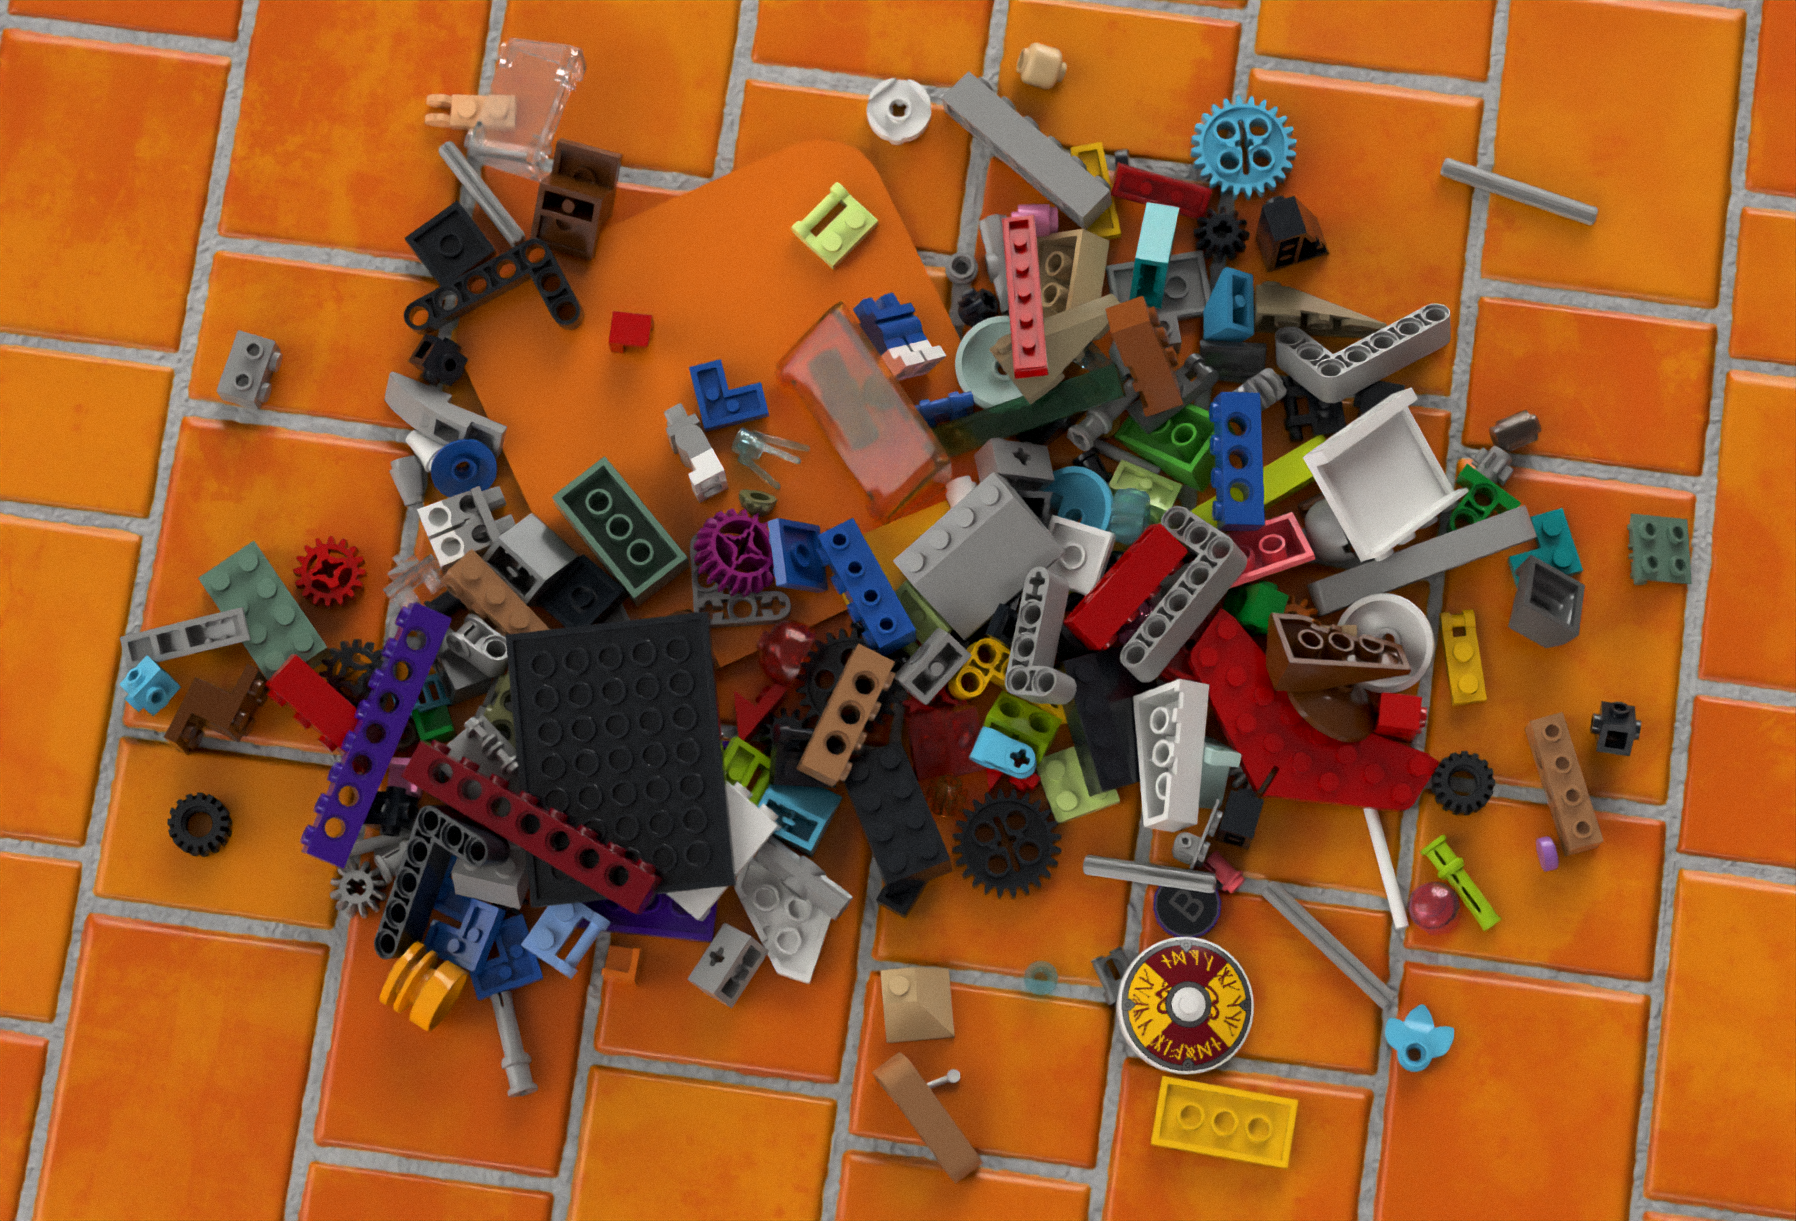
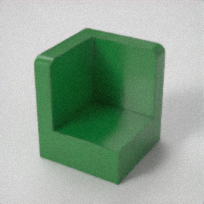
M447 705L422 713L419 712L418 708L412 710L411 713L421 741L432 743L433 739L445 743L457 737Z

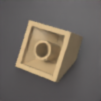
M911 967L880 970L887 1043L955 1037L949 969Z

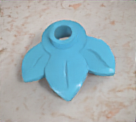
M1421 1004L1409 1012L1404 1022L1399 1019L1388 1018L1385 1036L1388 1044L1397 1051L1400 1065L1407 1071L1419 1072L1430 1064L1432 1058L1446 1054L1453 1042L1454 1028L1449 1026L1434 1028V1022L1429 1010L1424 1004ZM1409 1050H1418L1420 1059L1418 1061L1410 1060L1408 1057Z

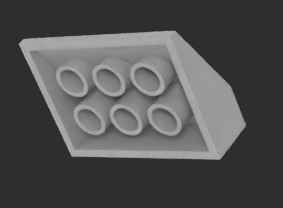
M992 472L893 561L917 591L966 641L994 616L999 603L1007 605L1023 591L1025 579L1030 570L1039 566L1048 569L1066 552L1006 478Z

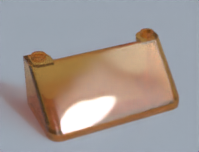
M842 301L830 307L776 362L778 370L774 371V374L784 389L789 386L793 391L796 390L866 493L869 502L865 505L866 511L874 522L880 520L884 526L900 519L945 490L946 484L951 481V461L941 443L852 313Z

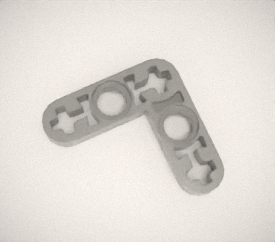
M696 534L693 536L690 542L694 613L706 610V605L712 604L714 610H724L722 603L728 602L727 610L730 619H724L723 612L714 613L713 619H710L711 628L779 624L788 619L791 614V603L787 595L781 591H763L756 595L751 592L749 596L743 598L741 593L730 597V594H724L723 591L718 592L717 583L710 588L700 586L698 583L700 574L698 573L702 564L696 566V562H694V556L697 552L693 550V546L698 539ZM756 600H762V607L772 606V600H779L780 605H786L785 608L780 609V614L773 615L771 609H763V617H757L758 608ZM746 601L750 603L752 612L748 617L739 618L735 616L733 608L738 602Z

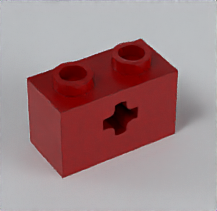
M1381 692L1374 707L1376 725L1372 734L1392 741L1412 743L1416 734H1421L1422 728H1425L1427 708L1421 707L1422 697Z

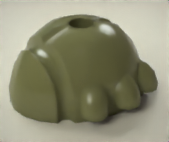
M749 489L739 492L741 506L752 516L758 513L759 517L767 516L777 502L775 496L766 492Z

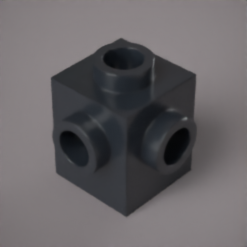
M425 334L408 362L421 370L420 377L431 385L437 387L441 383L451 387L463 375L464 366L468 358L459 353L461 347L446 337L442 340Z
M1601 701L1599 714L1593 713L1590 725V733L1595 734L1596 751L1630 756L1633 741L1639 739L1641 720H1636L1635 706H1630L1623 702L1610 703Z
M387 786L386 791H377L363 825L380 831L379 834L391 837H399L400 831L412 832L418 815V798L406 794L405 788Z

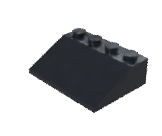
M1124 646L1065 660L1053 667V669L1071 676L1076 682L1074 697L1070 702L1062 706L1089 797L1140 783L1133 696L1157 688L1158 685L1156 678L1150 682L1139 681L1121 663L1120 654Z

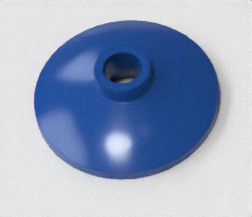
M471 439L456 440L445 445L435 455L431 465V477L435 487L449 498L470 491V489L480 486L481 491L489 489L497 474V462L492 451L485 444ZM467 462L464 467H457L459 463Z

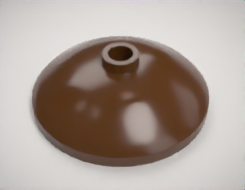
M1360 683L1309 692L1286 691L1293 707L1301 717L1315 729L1331 738L1344 742H1360L1369 737L1375 729V708L1370 696Z

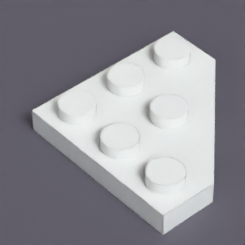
M752 858L739 873L736 880L737 886H734V889L762 945L769 951L767 955L777 974L810 985L832 918L807 899L804 901L798 898L781 883L782 880L767 871Z

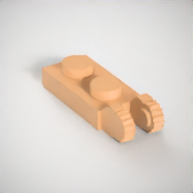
M431 94L427 96V105L451 108V116L443 113L427 114L425 116V123L428 126L451 127L452 130L516 131L517 97L452 95L451 97L445 94Z

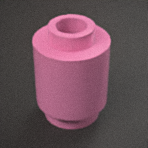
M1049 204L1018 205V211L1011 212V217L1035 215L1037 237H1046L1052 233H1058L1057 207H1049Z

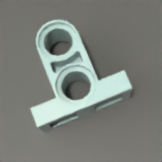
M1205 736L1199 808L1213 809L1217 799L1220 800L1218 808L1221 806L1229 768L1239 767L1242 754Z

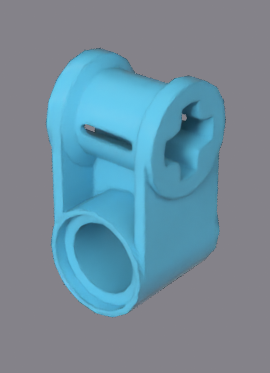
M984 726L969 756V759L984 767L1001 771L1018 779L1030 777L1036 770L1037 765L1035 753L1030 746L1009 738L997 730ZM1022 754L1026 755L1029 764H1022L1020 768H1016L1013 758L1019 759Z

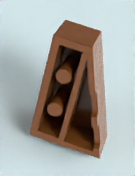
M1140 296L1105 308L1112 337L1124 366L1128 367L1134 379L1132 381L1135 392L1139 391L1145 417L1183 405L1174 366L1179 365V361L1174 347H1167L1170 345L1164 326L1158 328L1161 323L1155 306L1149 308L1144 296Z

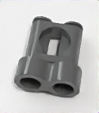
M1122 947L1110 951L1109 954L1111 955L1105 958L1102 955L1091 961L1105 990L1103 995L1109 1006L1117 1003L1121 979L1130 965L1124 951L1121 950ZM1111 959L1121 976V979L1116 981L1106 963Z

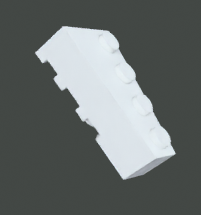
M1178 679L1133 696L1145 828L1176 832L1197 824L1209 684Z

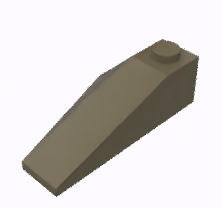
M1267 281L1255 287L1254 332L1276 334L1283 327L1293 326L1298 327L1310 336L1363 339L1387 326L1386 323L1292 287L1281 286L1279 282Z
M1109 294L1044 319L1048 364L1047 376L1015 379L1011 333L1002 336L989 350L1031 405L1064 379L1065 376L1062 372L1073 360L1078 363L1086 355L1083 350L1091 341L1101 339L1110 330L1105 308L1120 304V302L1113 294Z

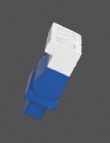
M893 292L881 296L876 302H874L872 297L863 299L853 308L861 322L853 330L858 338L862 337L864 346L886 384L904 380L907 377L912 378L927 374L946 357L941 346L932 347L924 335L920 320L917 316L913 315L916 311L911 303L900 305Z

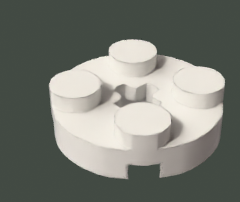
M887 79L878 84L870 93L867 105L868 123L876 135L893 145H901L904 142L912 141L923 134L931 120L929 95L919 83L913 80ZM895 104L899 107L905 105L907 107L905 109V116H893L892 106Z

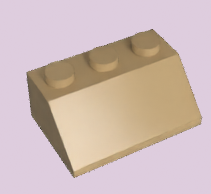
M1085 229L1037 237L1044 319L1101 298L1110 241Z

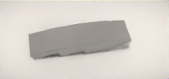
M243 607L120 637L127 669L135 668L147 655L158 663L251 640Z

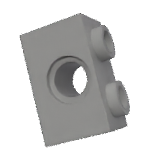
M938 627L896 672L894 679L915 699L927 705L972 655L948 632Z

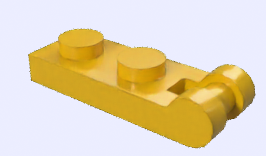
M1473 609L1462 610V614L1450 615V612L1439 613V627L1452 706L1482 703L1487 700ZM1463 627L1465 636L1453 637L1452 628Z

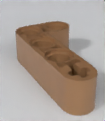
M898 1052L872 1072L876 1080L895 1101L955 1184L983 1163L905 1055Z

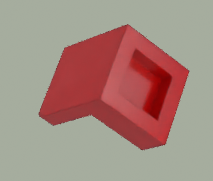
M613 311L608 342L611 352L624 353L625 346L648 348L650 332L654 329L652 315Z

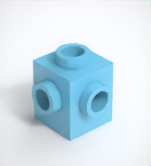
M148 655L135 668L131 669L127 673L126 678L119 684L128 693L124 699L134 709L140 712L144 708L152 716L164 708L181 688Z

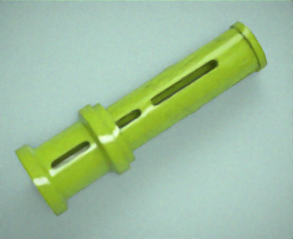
M1443 834L1423 848L1420 853L1422 856L1427 855L1438 870L1437 876L1439 879L1442 878L1443 881L1446 879L1485 932L1499 922L1501 917L1497 915L1482 892L1463 869V866H1465L1464 860L1461 857H1456L1445 842L1447 837Z

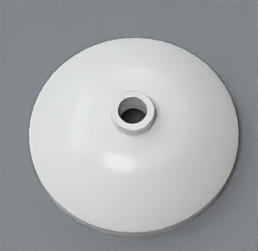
M1377 593L1357 600L1342 614L1337 625H1357V637L1367 634L1386 640V634L1393 635L1395 643L1402 645L1411 667L1409 675L1360 683L1364 689L1377 693L1400 692L1414 685L1427 672L1434 655V635L1428 619L1414 603L1395 594Z

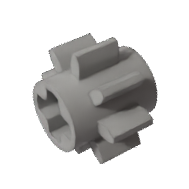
M1492 446L1489 452L1482 447L1471 463L1476 467L1475 470L1496 484L1497 482L1501 486L1507 482L1514 469L1509 467L1513 461L1512 458L1504 450L1496 446Z

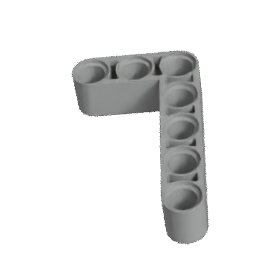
M1438 303L1426 305L1335 354H1332L1298 327H1283L1275 334L1276 364L1319 400L1326 403H1336L1448 344L1451 339L1450 309Z
M1182 506L1169 508L1163 514L1161 524L1196 558L1126 643L1120 654L1121 663L1141 682H1150L1159 676L1247 566L1246 555L1229 536Z

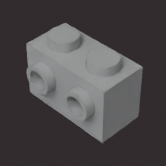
M238 330L216 390L222 400L254 410H260L262 402L266 403L271 393L272 385L269 383L273 372L279 370L282 362V353H280L281 350L276 341Z

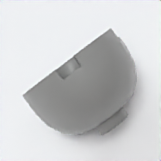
M1326 498L1317 501L1308 510L1305 516V528H1302L1314 554L1323 561L1331 563L1356 559L1358 556L1356 552L1351 551L1352 545Z

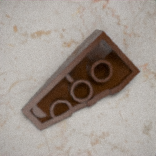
M1271 613L1269 616L1266 668L1276 691L1309 692L1409 675L1411 672L1408 659L1400 644L1367 634H1362L1360 637L1343 633L1341 626L1331 624L1330 628L1312 623L1313 618L1304 615Z

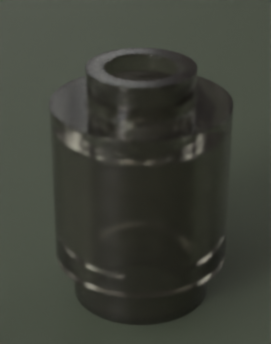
M1527 410L1495 422V426L1489 428L1493 445L1507 452L1537 441L1538 433L1541 432V425L1535 414L1530 415Z

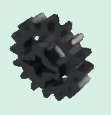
M354 639L352 647L348 641L340 642L341 651L337 648L329 649L333 658L322 659V663L327 666V671L319 672V675L327 678V682L356 709L362 699L367 701L372 688L368 687L371 675L376 668L381 669L384 662L381 659L383 649L374 652V643L367 642L363 647L361 639ZM357 653L367 656L372 663L367 664L361 661L360 655H357ZM341 662L342 667L339 671V674L336 675L337 667ZM355 670H367V672L363 673L362 676L357 678V680L345 681V679L351 677V675L355 673ZM340 688L350 689L356 698L348 696ZM382 696L380 698L379 703H382L384 701Z

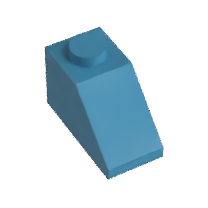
M1230 267L1222 270L1203 310L1204 340L1242 342L1254 335V286L1252 274Z

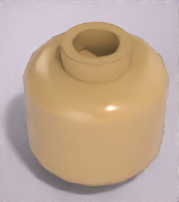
M1033 43L1029 48L1024 47L1022 49L1016 71L1020 73L1021 80L1025 84L1048 90L1054 86L1056 81L1062 82L1067 64L1062 62V53L1059 49L1040 43Z

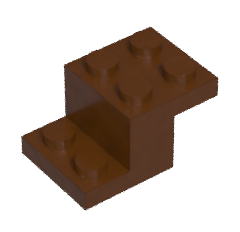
M560 138L556 144L552 172L539 184L530 239L537 238L545 241L551 250L592 260L596 253L600 226L612 216L623 154Z
M247 664L232 694L195 677L164 738L176 750L186 755H189L191 749H196L201 743L204 731H202L203 726L240 742L243 736L246 737L251 732L255 723L253 715L258 706L262 707L268 699L267 693L270 690L264 685L268 680L259 669Z

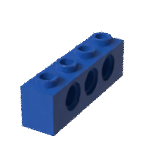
M1220 392L1209 405V420L1214 422V435H1211L1210 453L1215 455V468H1212L1211 485L1212 488H1216L1217 499L1212 505L1213 521H1217V529L1220 531H1257L1265 525L1260 393ZM1228 422H1235L1241 428L1240 436L1233 435L1229 431ZM1229 455H1236L1241 459V469L1234 468L1230 464ZM1235 487L1242 492L1243 502L1235 501L1231 497L1230 488Z

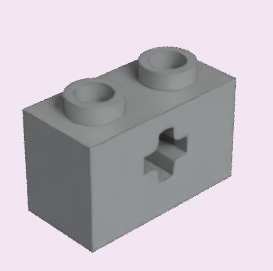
M991 438L974 455L980 483L992 472H995L1005 477L1015 490L1044 491L1055 480L1048 448L1044 445H1037L1031 442L1008 441L1003 438Z
M724 922L687 980L705 994L732 1008L769 951L748 934Z

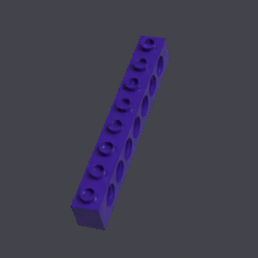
M417 602L409 603L408 607L403 606L399 611L395 621V625L399 626L395 637H389L384 645L381 655L385 657L381 669L376 668L371 675L368 687L372 688L367 701L362 699L358 705L354 718L359 720L354 731L349 730L344 737L341 749L345 750L340 763L335 762L328 774L327 780L331 784L327 793H321L315 804L314 812L318 814L313 825L308 824L301 836L300 843L304 845L301 852L344 869L452 618ZM411 631L418 632L422 639L420 647L416 650L411 649L407 644V636ZM398 662H403L408 668V675L403 681L396 679L393 674V668ZM386 692L391 694L395 700L394 708L389 712H385L379 703L381 696ZM371 724H376L381 729V738L376 743H371L366 737V730ZM358 755L364 756L368 762L367 770L360 775L352 767L353 760ZM346 786L350 787L354 792V800L347 806L343 805L339 800V792ZM331 818L338 819L341 824V830L335 837L328 836L325 831V824Z

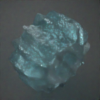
M1137 488L1118 489L1115 493L1111 506L1109 526L1110 532L1117 535L1115 542L1132 545L1149 526L1151 504L1150 497L1146 491H1141Z

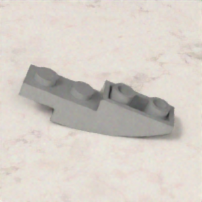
M394 371L389 374L384 400L396 414L413 428L443 446L456 440L471 439L485 444L492 451L495 459L501 454L507 426L451 404L452 395Z

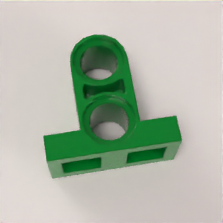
M1466 464L1459 473L1456 483L1463 488L1467 487L1469 492L1452 513L1446 525V533L1457 530L1454 524L1456 520H1465L1471 525L1489 518L1493 511L1501 514L1517 508L1521 502L1469 464ZM1477 494L1486 495L1490 500V505H1478L1475 502L1474 496Z

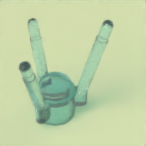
M741 428L733 441L731 451L739 454L738 462L748 466L775 489H780L781 485L753 462L752 458L759 459L764 451L796 464H800L801 459L769 446L766 442L805 452L810 450L808 445L766 435L755 429L751 432Z

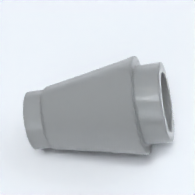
M408 456L391 461L392 469L389 472L404 501V505L412 506L423 503L421 463L417 462L416 456Z

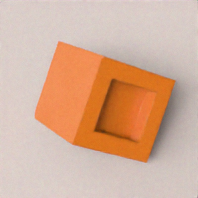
M609 945L606 965L601 971L602 978L607 981L637 986L644 954L641 947L634 946V949Z

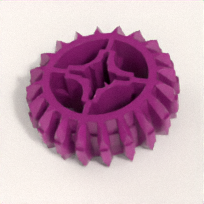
M734 508L729 509L726 514L720 511L713 518H708L703 524L704 527L700 528L697 532L696 538L698 540L694 543L693 550L697 552L694 556V562L702 564L698 574L707 573L709 575L707 584L716 582L718 584V592H722L727 588L730 597L735 596L739 591L744 598L749 596L751 592L755 595L760 593L763 588L769 587L773 582V578H775L773 574L774 564L772 549L769 543V531L767 530L768 522L761 524L758 521L759 513L754 514L750 518L746 509L741 510L738 515ZM729 533L739 534L740 536H733ZM741 545V548H740V550H739V553H740V554H739V558H738L737 561H736L735 558H736V556H737V554H738V553H737V550H738V547ZM742 569V570H745V571H747V572H749V571L751 570V571H753V572L743 573V572H738V571H736V570Z

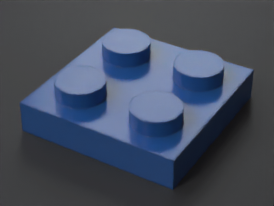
M781 518L768 521L769 543L772 549L773 574L776 579V586L814 593L827 591L826 569L822 566L815 552V549L819 548L817 535L821 534L820 526Z

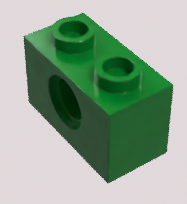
M1259 581L1258 584L1244 583L1240 587L1228 589L1222 609L1235 617L1250 637L1268 635L1270 614L1284 613L1289 595L1278 591V586L1268 581Z

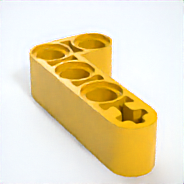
M984 638L970 644L966 650L972 656L949 680L948 687L950 693L959 700H967L980 695L989 681L1007 691L1005 676L1011 650L991 638ZM980 646L986 648L990 654L988 663H983L978 658L977 651ZM963 675L969 676L973 681L971 692L965 691L961 686ZM1020 698L1062 719L1061 724H1067L1062 705L1033 703Z

